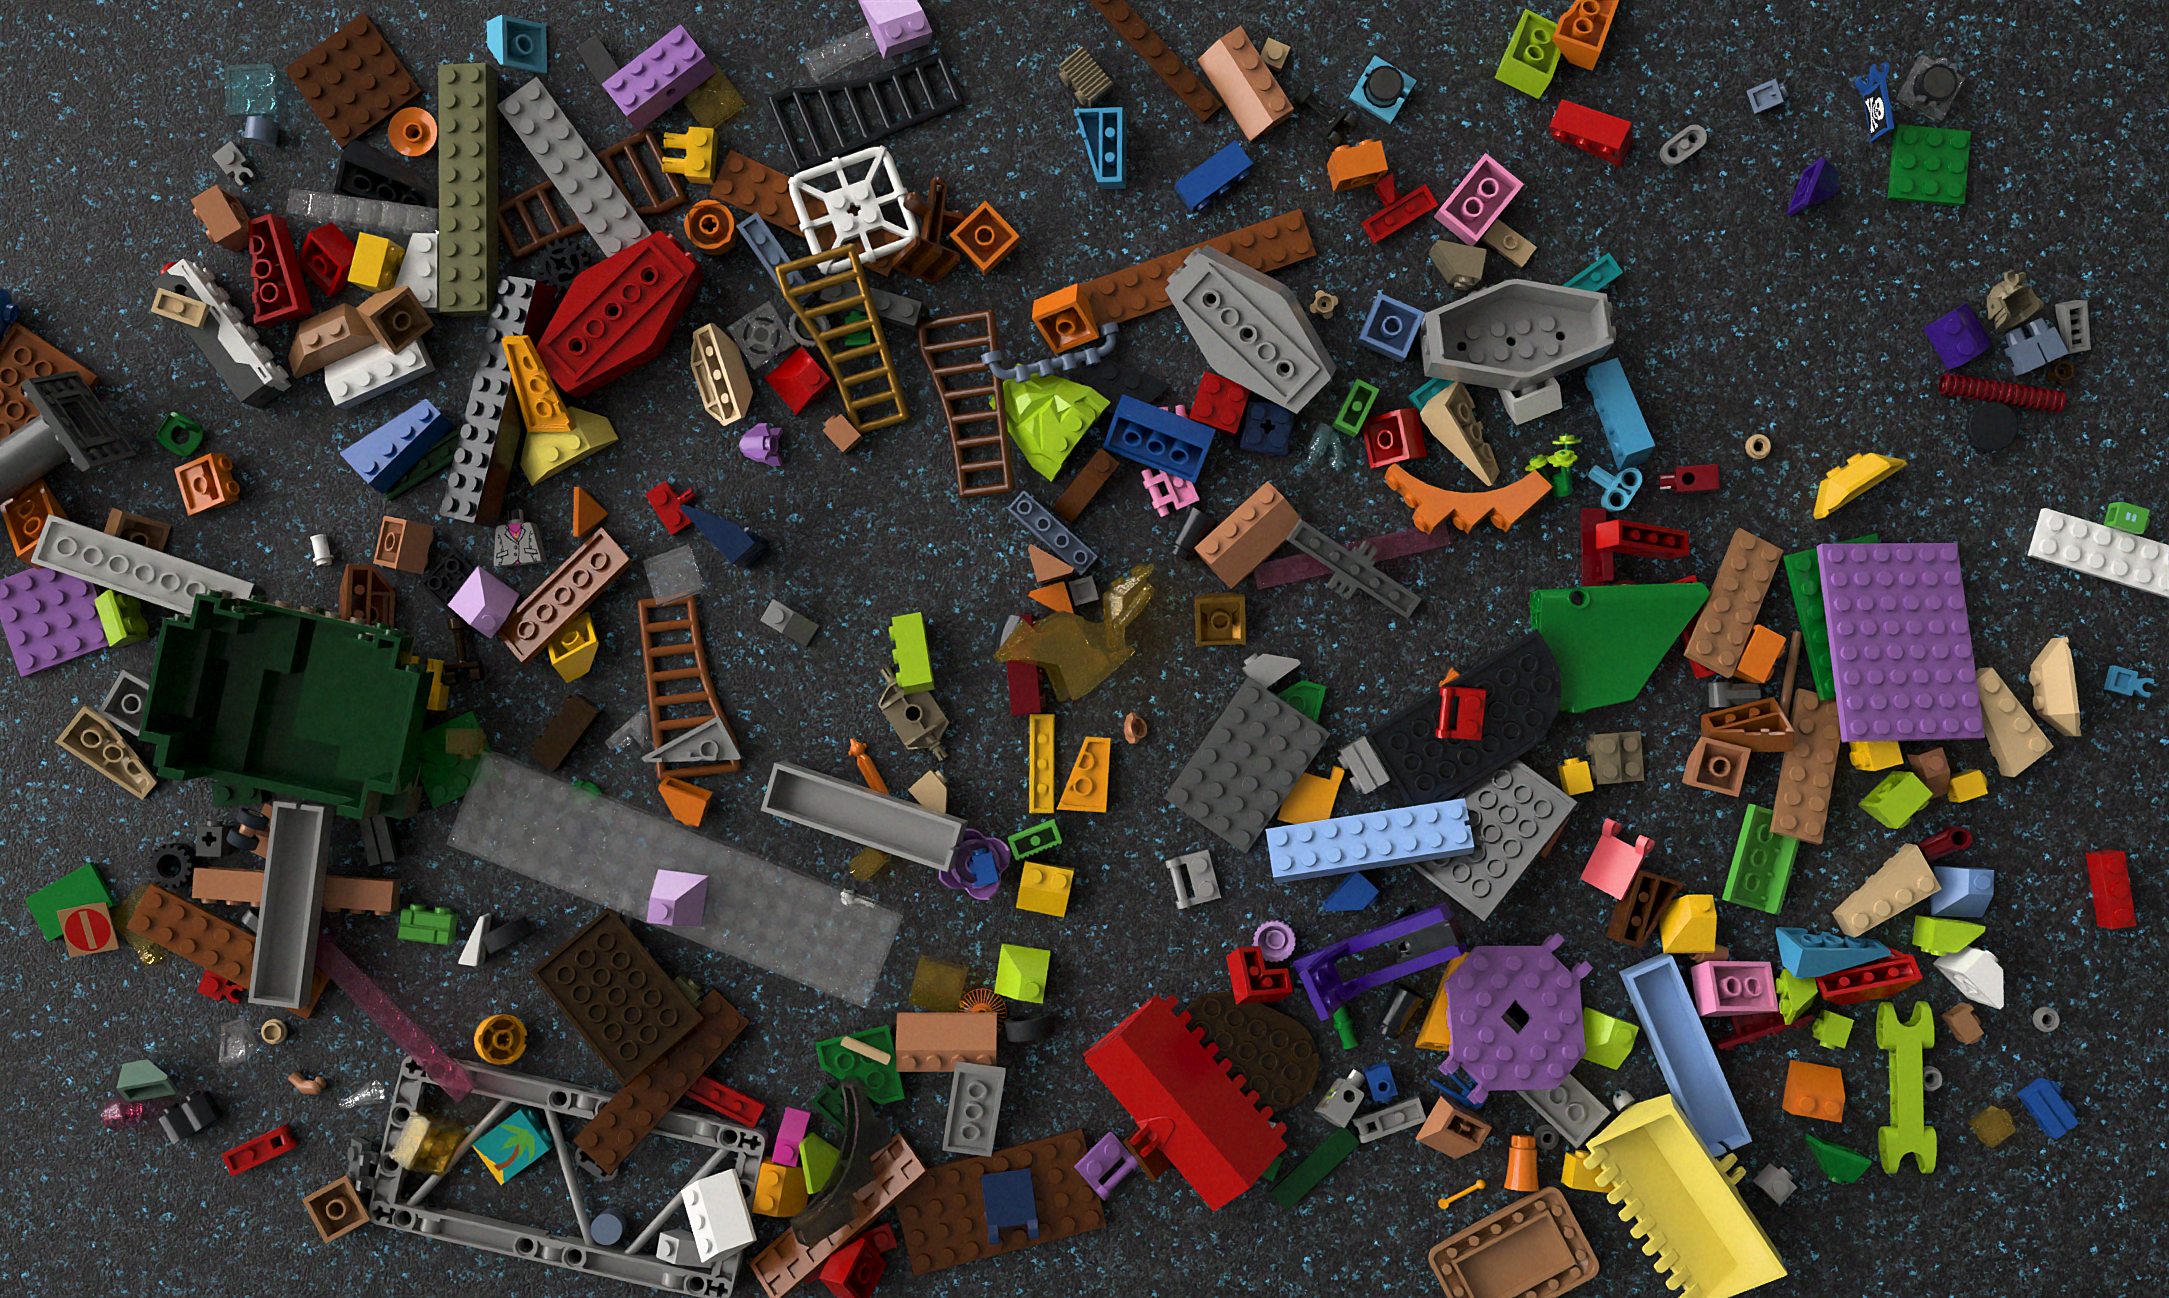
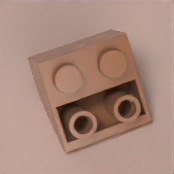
M1440 1096L1416 1139L1457 1159L1478 1150L1492 1127L1480 1115Z

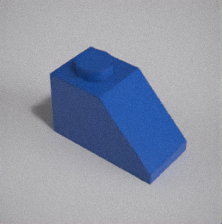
M1358 871L1351 872L1321 906L1327 911L1363 910L1365 907L1370 908L1378 899L1376 895L1379 891Z

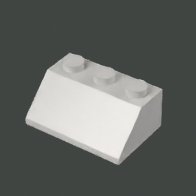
M1967 945L1958 953L1947 952V956H1940L1933 963L1968 999L1997 1009H2001L2004 1006L2003 969L1997 964L1999 960L1988 950L1984 952L1977 947L1971 948Z
M730 1169L697 1180L681 1191L702 1263L724 1261L757 1240L736 1169Z

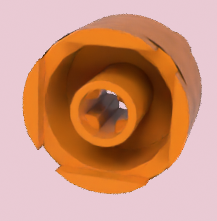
M703 200L696 203L690 212L687 213L684 222L685 232L699 251L708 255H721L733 249L736 245L739 235L738 223L725 205L716 200ZM711 224H715L716 227L713 228V231L709 232L708 229H711Z

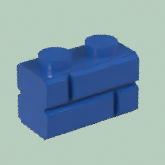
M2038 1078L2029 1084L2028 1087L2018 1092L2017 1096L2043 1132L2053 1139H2058L2067 1130H2071L2079 1124L2078 1119L2074 1115L2077 1111L2070 1102L2062 1099L2060 1096L2062 1090L2054 1081Z

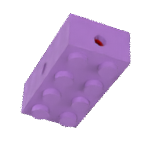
M680 24L602 83V85L639 132L715 74L716 70Z

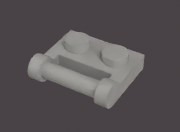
M1208 849L1165 861L1172 875L1178 901H1176L1178 909L1221 898ZM1179 865H1187L1195 895L1193 897H1187Z

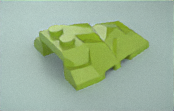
M1039 372L1030 374L1031 380L1023 383H1016L1015 378L1006 379L1003 382L1008 432L1031 466L1053 482L1067 463L1065 460L1091 425L1100 419L1111 402L1091 387L1054 375L1040 378ZM993 396L989 404L993 409H996Z

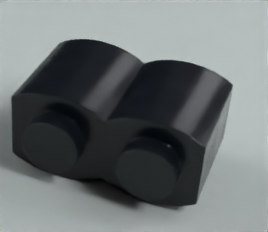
M198 1090L185 1097L187 1102L179 1106L178 1103H175L163 1110L165 1115L160 1117L159 1121L173 1145L223 1117L209 1090L202 1094Z

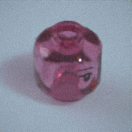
M123 1096L110 1099L105 1103L101 1112L102 1122L113 1131L134 1127L141 1119L142 1106L139 1101L127 1103Z

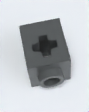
M209 820L207 825L197 826L196 856L223 857L231 855V844L226 838L232 829V825H223V821Z

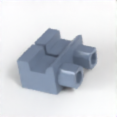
M2043 318L2026 324L2031 334V337L2027 339L2021 327L2005 334L2009 347L2005 348L2004 351L2011 356L2014 364L2011 368L2015 376L2029 372L2068 354L2056 328L2049 329Z

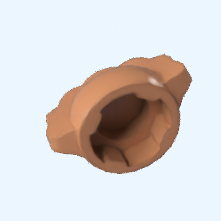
M1135 713L1127 715L1124 722L1125 738L1130 744H1137L1140 739L1145 737L1147 725Z

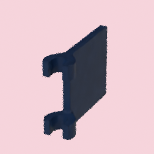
M1026 1168L981 1175L989 1245L1000 1244L999 1228L1023 1224L1028 1225L1029 1239L1039 1238L1040 1232L1031 1169Z

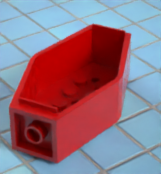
M660 230L584 270L574 279L536 347V351L548 374L568 394L580 399L655 359L663 351L705 276L700 271L703 266L688 250L683 253L685 248L671 233L666 236ZM648 272L654 273V279L651 281H647L645 278ZM612 307L618 308V314L616 316L610 315V309ZM577 342L582 343L580 351L574 350V344Z

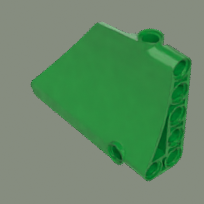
M1703 583L1587 586L1564 589H1538L1532 592L1530 595L1531 632L1537 628L1551 650L1560 671L1561 702L1558 712H1564V714L1587 713V709L1633 700L1680 633L1708 598L1710 593ZM1573 593L1580 597L1579 606L1575 605L1571 600Z

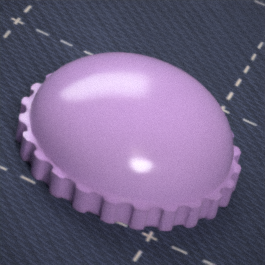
M1266 921L1265 924L1262 923L1261 927H1258L1254 934L1253 945L1261 946L1262 956L1266 961H1283L1295 949V932L1284 921Z

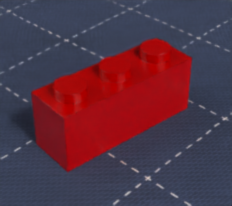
M2108 849L2086 853L2097 926L2108 929L2137 926L2125 851Z

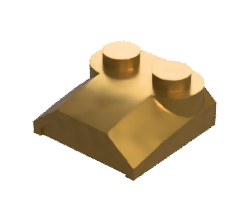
M1229 592L1206 593L1195 596L1196 647L1225 644L1246 645L1244 594Z

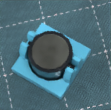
M1374 56L1360 77L1349 100L1391 124L1417 80L1379 57Z

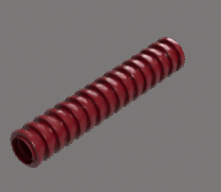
M1944 373L1938 385L1941 395L1953 396L1955 394L1956 397L1962 396L1966 399L1970 397L1973 400L1978 399L1979 401L1985 400L1987 402L1993 400L2004 404L2008 403L2011 406L2031 407L2032 409L2038 408L2039 410L2046 409L2049 412L2059 413L2066 404V394L2061 390L2042 389L2041 387L2034 388L2033 386L2027 387L2023 384L2019 386L2016 383L1996 382L1995 380L1989 381L1988 379L1981 380L1978 377L1973 378L1972 376L1966 378L1964 375L1958 377L1957 374Z

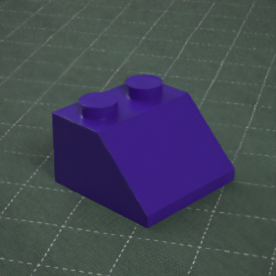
M1967 302L1923 328L1948 370L1961 366L1992 345Z

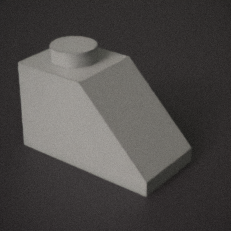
M775 599L771 601L760 620L806 647L819 627L816 623Z
M1254 653L1244 661L1246 666L1242 670L1247 677H1251L1265 688H1268L1300 665L1301 662L1293 658L1269 654L1258 656Z
M683 1229L660 1232L657 1258L675 1265L714 1267V1262H701L693 1233Z

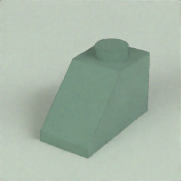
M148 1059L122 1065L117 1090L127 1103L177 1094V1088L170 1078Z

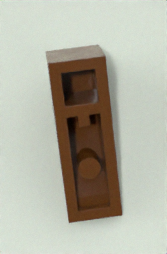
M1100 448L1054 505V508L1073 523L1119 468L1120 463Z

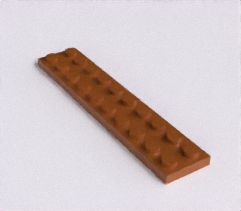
M1301 209L1079 284L1090 303L1097 329L1099 326L1107 323L1117 322L1119 325L1174 306L1165 291L1170 284L1167 279L1181 265L1184 268L1187 266L1184 260L1197 247L1202 250L1206 245H1209L1263 274L1316 257L1317 254Z

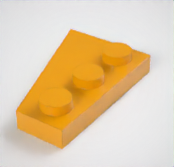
M1085 738L1058 804V810L1106 812L1111 738Z

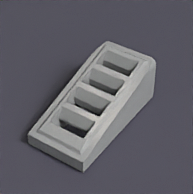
M2074 300L2055 304L2061 339L2068 354L2091 350L2088 301ZM2074 309L2075 313L2070 314V310ZM2070 320H2077V323L2071 324ZM2079 329V333L2071 334V330ZM2081 339V343L2072 345V340Z

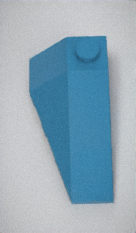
M1776 927L1775 931L1782 964L1792 973V976L1799 979L1820 977L1890 956L1891 950L1876 939L1854 938L1848 935L1845 936V939H1841L1831 935L1830 932L1822 931L1820 936L1807 934L1808 930L1804 928Z

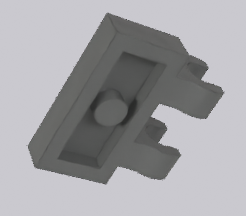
M352 1138L351 1146L348 1149L349 1170L346 1175H349L358 1194L367 1193V1188L371 1190L376 1188V1178L368 1175L370 1163L378 1165L379 1154L371 1151L372 1143L363 1138Z

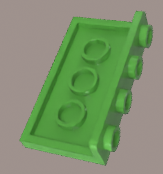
M1748 804L1722 900L1777 915L1782 908L1800 840L1769 833L1773 810Z

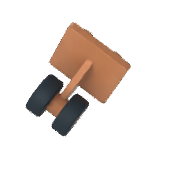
M265 804L261 813L252 809L241 808L236 819L242 825L240 829L233 828L230 830L226 838L227 841L238 848L251 851L266 858L273 806Z

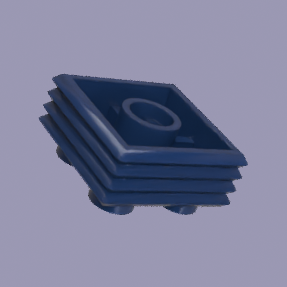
M1248 399L1244 408L1239 449L1287 456L1289 454L1295 413L1277 403ZM1266 422H1269L1270 426L1273 427V430H1270L1268 434H1265L1264 429L1260 427Z

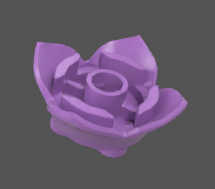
M966 828L962 843L956 845L961 848L955 868L949 872L939 870V880L949 888L967 890L976 899L990 900L999 890L1001 874L1010 863V848L997 838H988L975 829ZM986 847L987 852L993 850L1000 880L999 882L974 888L973 882L978 879L977 876L972 877L970 871L971 851Z

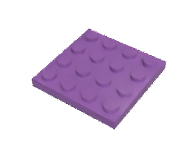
M42 567L39 570L31 568L0 580V620L21 677H28L109 647L94 601L101 595L97 584L47 567Z

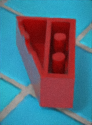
M1563 99L1549 125L1551 135L1557 141L1567 142L1621 168L1634 142L1632 122Z

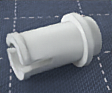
M320 534L310 537L315 554L313 562L317 564V567L331 565L334 556L330 555L327 535Z

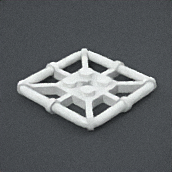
M882 145L880 147H871L839 159L838 156L834 157L831 162L802 171L794 177H790L788 181L790 195L801 222L799 227L801 232L805 233L812 255L822 252L814 230L829 224H833L837 235L831 249L842 246L844 241L861 237L866 251L859 254L861 264L867 262L871 264L876 262L878 258L901 251L915 236H919L914 214L903 206L904 198L908 194L907 188H904L892 156L887 151V148ZM875 157L865 180L848 185L842 168ZM883 161L894 192L876 198L871 184ZM836 171L842 188L824 193L803 182ZM800 191L824 201L829 215L813 221L810 220ZM898 200L909 230L885 221L880 206ZM855 205L861 208L858 211V216L847 213L850 210V206ZM883 228L904 239L872 250L866 234ZM849 258L834 263L835 259L816 264L821 269V273L825 275L852 268Z

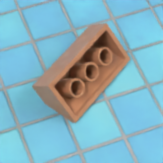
M1241 25L1221 37L1197 59L1249 142L1257 139L1292 116L1294 110L1292 104Z
M1267 481L1195 547V550L1213 572L1233 590L1287 541V536L1300 519V516L1288 501Z
M997 1012L897 1013V1072H954L956 1061L997 1067Z

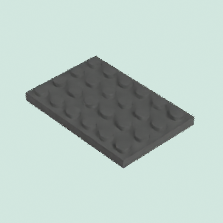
M1248 676L1164 796V799L1246 854L1331 732Z
M1516 758L1466 787L1455 798V800L1465 798L1469 816L1468 825L1471 827L1474 843L1473 854L1408 863L1485 923L1491 918L1579 805L1574 799Z

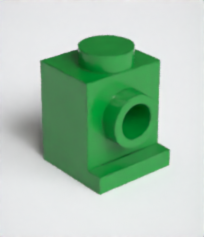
M859 311L850 312V316L845 317V325L866 319L868 316ZM872 328L846 335L845 345L848 349L872 343Z

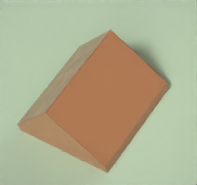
M1029 545L1028 550L1039 585L1073 575V567L1034 545Z

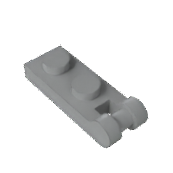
M1418 1096L1352 1118L1354 1125L1358 1126L1360 1132L1358 1137L1361 1143L1378 1139L1427 1120ZM1374 1121L1376 1129L1369 1130L1367 1123Z

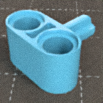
M1595 465L1588 474L1590 479L1606 489L1601 498V505L1603 508H1606L1607 512H1617L1624 509L1642 483V474L1635 468H1627L1620 471L1614 477ZM1625 474L1632 476L1633 484L1631 486L1624 483ZM1612 494L1619 497L1620 503L1618 507L1613 506L1610 502Z

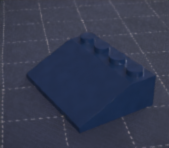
M686 505L680 507L683 513L734 565L749 570L770 550L765 545L768 543V540L759 531L753 530L747 525L742 527L736 523Z

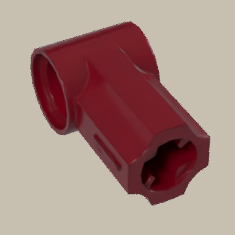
M1949 825L1941 832L1917 842L1916 845L1919 847L1926 862L1929 863L1955 850L1966 849L1972 842V835L1969 830L1963 827ZM1958 831L1960 839L1957 843H1954L1952 837Z

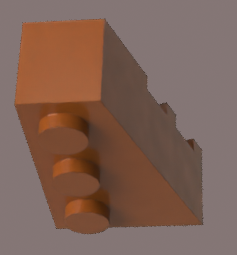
M1774 697L1701 716L1702 737L1750 748V752H1793L1794 730Z

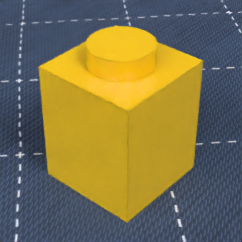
M1579 757L1565 759L1563 765H1558L1561 784L1565 794L1571 796L1594 790L1587 761H1579Z
M1968 769L1950 775L1949 792L1947 794L1949 801L1961 803L1988 794L1986 789L1987 779L1980 770Z

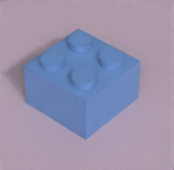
M1379 293L1374 300L1356 344L1401 363L1407 356L1425 312Z

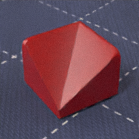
M1393 173L1380 180L1375 186L1374 190L1385 207L1402 198L1394 186Z

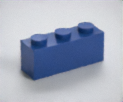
M1234 140L1176 182L1175 190L1191 212L1196 209L1202 211L1211 203L1210 199L1218 194L1221 197L1231 189L1230 185L1233 182L1245 180L1251 174L1250 170L1253 163L1238 142Z

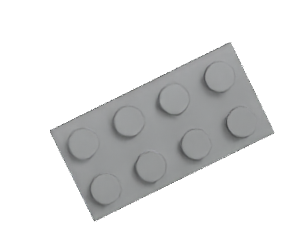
M956 1061L942 1151L992 1156L1006 1068Z

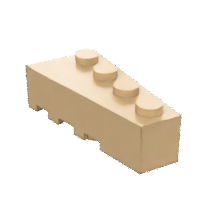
M1905 843L1893 858H1889L1875 875H1871L1858 891H1854L1832 912L1845 935L1855 938L1942 889L1917 845Z

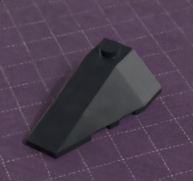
M351 139L341 155L333 193L358 203L373 201L380 202L381 206L389 207L390 204L402 205L405 209L435 213L439 200V190L378 149Z

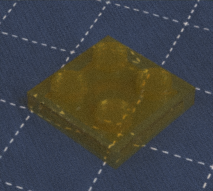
M717 63L713 65L716 73L682 98L702 128H715L746 106Z

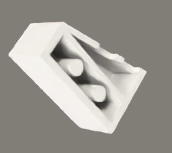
M413 233L394 289L409 286L426 313H441L439 312V234Z

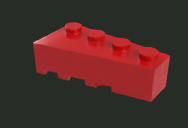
M270 213L248 221L249 248L253 258V267L250 268L251 277L254 278V292H252V303H255L256 315H253L254 324L269 328L313 313L286 219Z

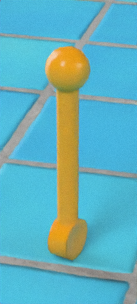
M1480 1179L1475 1185L1448 1199L1441 1198L1438 1201L1440 1208L1446 1209L1449 1203L1477 1189H1484L1486 1182Z

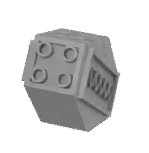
M1206 245L1202 250L1197 247L1184 260L1187 266L1184 268L1181 265L1167 279L1170 284L1165 291L1209 365L1224 377L1297 414L1332 378L1337 368L1297 298L1285 284L1209 245ZM1209 294L1215 295L1216 301L1214 303L1208 302L1207 296ZM1244 330H1252L1253 336L1250 338L1245 337ZM1281 364H1288L1290 370L1288 372L1281 371Z
M1521 279L1506 280L1425 313L1419 326L1425 376L1510 391L1523 390L1603 357L1614 341H1616L1615 326H1611L1610 320L1613 314L1612 303L1608 302L1607 294ZM1559 332L1565 336V339L1562 341L1556 338V334ZM1513 338L1515 345L1509 346L1506 340ZM1459 343L1465 344L1466 350L1459 351L1457 345Z

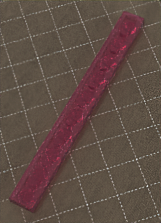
M319 929L315 963L457 1103H461L478 1084Z

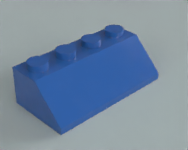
M1123 394L1113 416L1103 449L1196 483L1216 429Z

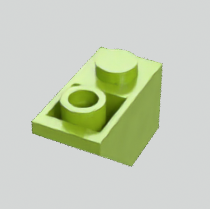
M1783 969L1780 977L1776 979L1775 991L1780 997L1779 1011L1784 1016L1785 1025H1791L1811 1006L1818 993L1815 977L1799 979L1792 976L1789 970Z

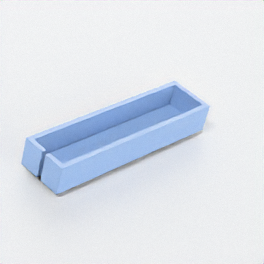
M1465 798L1266 829L1274 883L1473 854L1474 843L1471 827L1468 825L1469 816Z
M1661 953L1619 971L1673 1098L1713 1157L1727 1152L1725 1147L1718 1143L1719 1141L1731 1150L1752 1142L1673 956Z

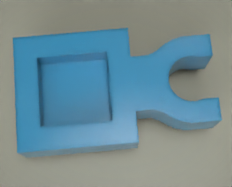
M2109 666L2104 690L2126 696H2132L2134 691L2138 696L2150 698L2151 693L2145 692L2142 686L2144 683L2153 684L2154 679H2138V672L2118 666Z

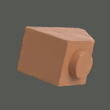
M1930 746L1907 754L1914 775L1933 793L1928 800L1948 794L1950 768L1942 747Z

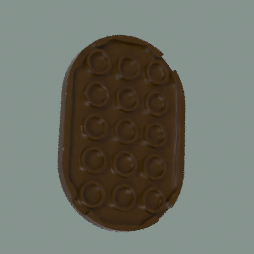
M1228 990L1212 991L1201 995L1184 1009V1011H1188L1192 1016L1191 1020L1185 1025L1190 1033L1199 1026L1205 1031V1035L1199 1041L1202 1047L1205 1049L1212 1042L1219 1047V1051L1212 1057L1214 1061L1219 1064L1223 1059L1228 1058L1232 1062V1067L1226 1075L1231 1080L1239 1074L1244 1076L1246 1083L1239 1089L1244 1096L1252 1090H1256L1260 1095V1098L1253 1105L1257 1111H1261L1264 1107L1269 1106L1273 1112H1278L1292 1105L1294 1106L1303 1100L1312 1089L1318 1075L1319 1056L1312 1036L1295 1018L1263 1003L1236 1005L1234 992Z

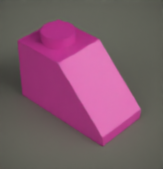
M786 1107L777 1136L772 1162L793 1167L797 1166L801 1158L799 1144L806 1136L811 1112Z

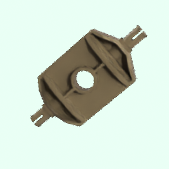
M889 665L885 669L880 670L888 682V687L878 705L908 750L929 748L933 750L939 762L943 760V757L946 758L948 755L940 745V740L950 722L930 692L923 691L906 695L903 687H898L896 676ZM911 706H915L920 710V717L915 721L909 720L906 715L907 709Z

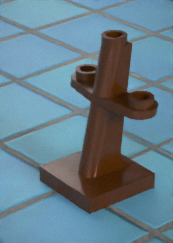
M940 177L931 179L927 202L916 192H910L904 198V208L924 220L920 237L915 236L892 260L893 269L934 285L960 260V253L939 245L942 225L956 229L966 219L965 214L960 210H953L951 212L944 210L947 184Z

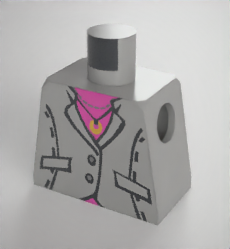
M522 509L507 511L509 525L496 527L494 566L503 568L547 563L537 524L532 522L524 523Z

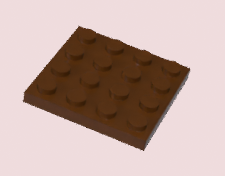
M364 12L284 69L343 150H345L351 139L359 141L424 94Z

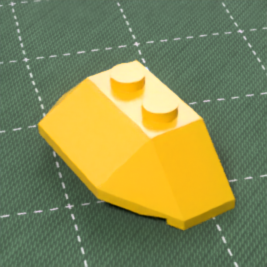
M1857 453L1846 460L1848 462L1843 468L1837 466L1826 473L1828 477L1820 482L1813 514L1814 518H1825L1908 465L1907 462L1902 459L1875 453L1865 455Z

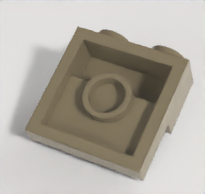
M1641 731L1589 734V740L1586 741V750L1588 755H1591V765L1588 767L1593 784L1644 781Z

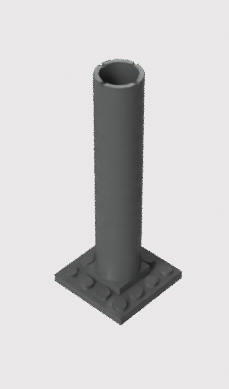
M78 370L29 378L20 384L25 390L26 398L35 404L40 411V415L0 441V503L69 458H71L77 468L85 472L126 461L137 455Z

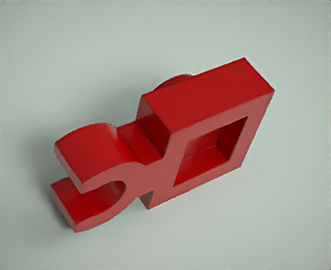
M206 969L197 992L218 1001L224 1000L226 996L230 1002L239 1003L242 1001V998L235 995V990L244 991L246 989L238 984H231L230 980Z

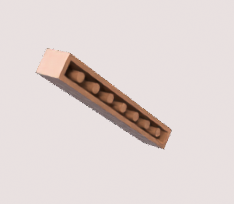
M213 866L194 868L192 898H201V903H217V900H226L227 905H242V901L251 902V906L260 907L265 870ZM326 874L322 907H325L327 912H340L341 908L350 909V913L363 914L365 910H375V915H390L391 911L399 909L401 879Z

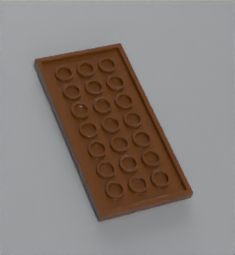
M1079 1128L994 1150L991 1157L975 1155L928 1167L929 1173L896 1201L914 1276L1106 1227L1107 1223L1100 1196L1074 1167L1088 1153L1083 1129ZM1030 1168L1040 1232L1039 1238L1029 1239L1028 1225L1023 1224L999 1228L1000 1244L989 1245L981 1175Z

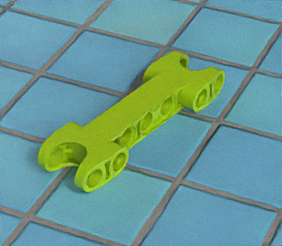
M1917 1001L1910 1020L1900 1024L1897 1020L1893 1004L1891 1002H1881L1877 1011L1876 1039L1880 1049H1889L1890 1126H1881L1878 1132L1881 1164L1886 1174H1896L1901 1158L1906 1153L1913 1152L1920 1172L1932 1173L1936 1164L1937 1137L1933 1126H1924L1922 1049H1930L1934 1046L1932 1011L1926 1001Z

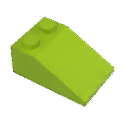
M1525 9L1501 60L1495 78L1539 99L1552 80L1561 55V51L1552 40L1557 24Z

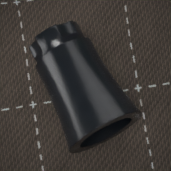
M1187 505L1184 517L1168 551L1189 562L1193 553L1196 554L1195 547L1206 538L1218 521Z
M1394 981L1376 1029L1389 1038L1398 1039L1400 1033L1404 1031L1409 1020L1425 998L1406 985Z

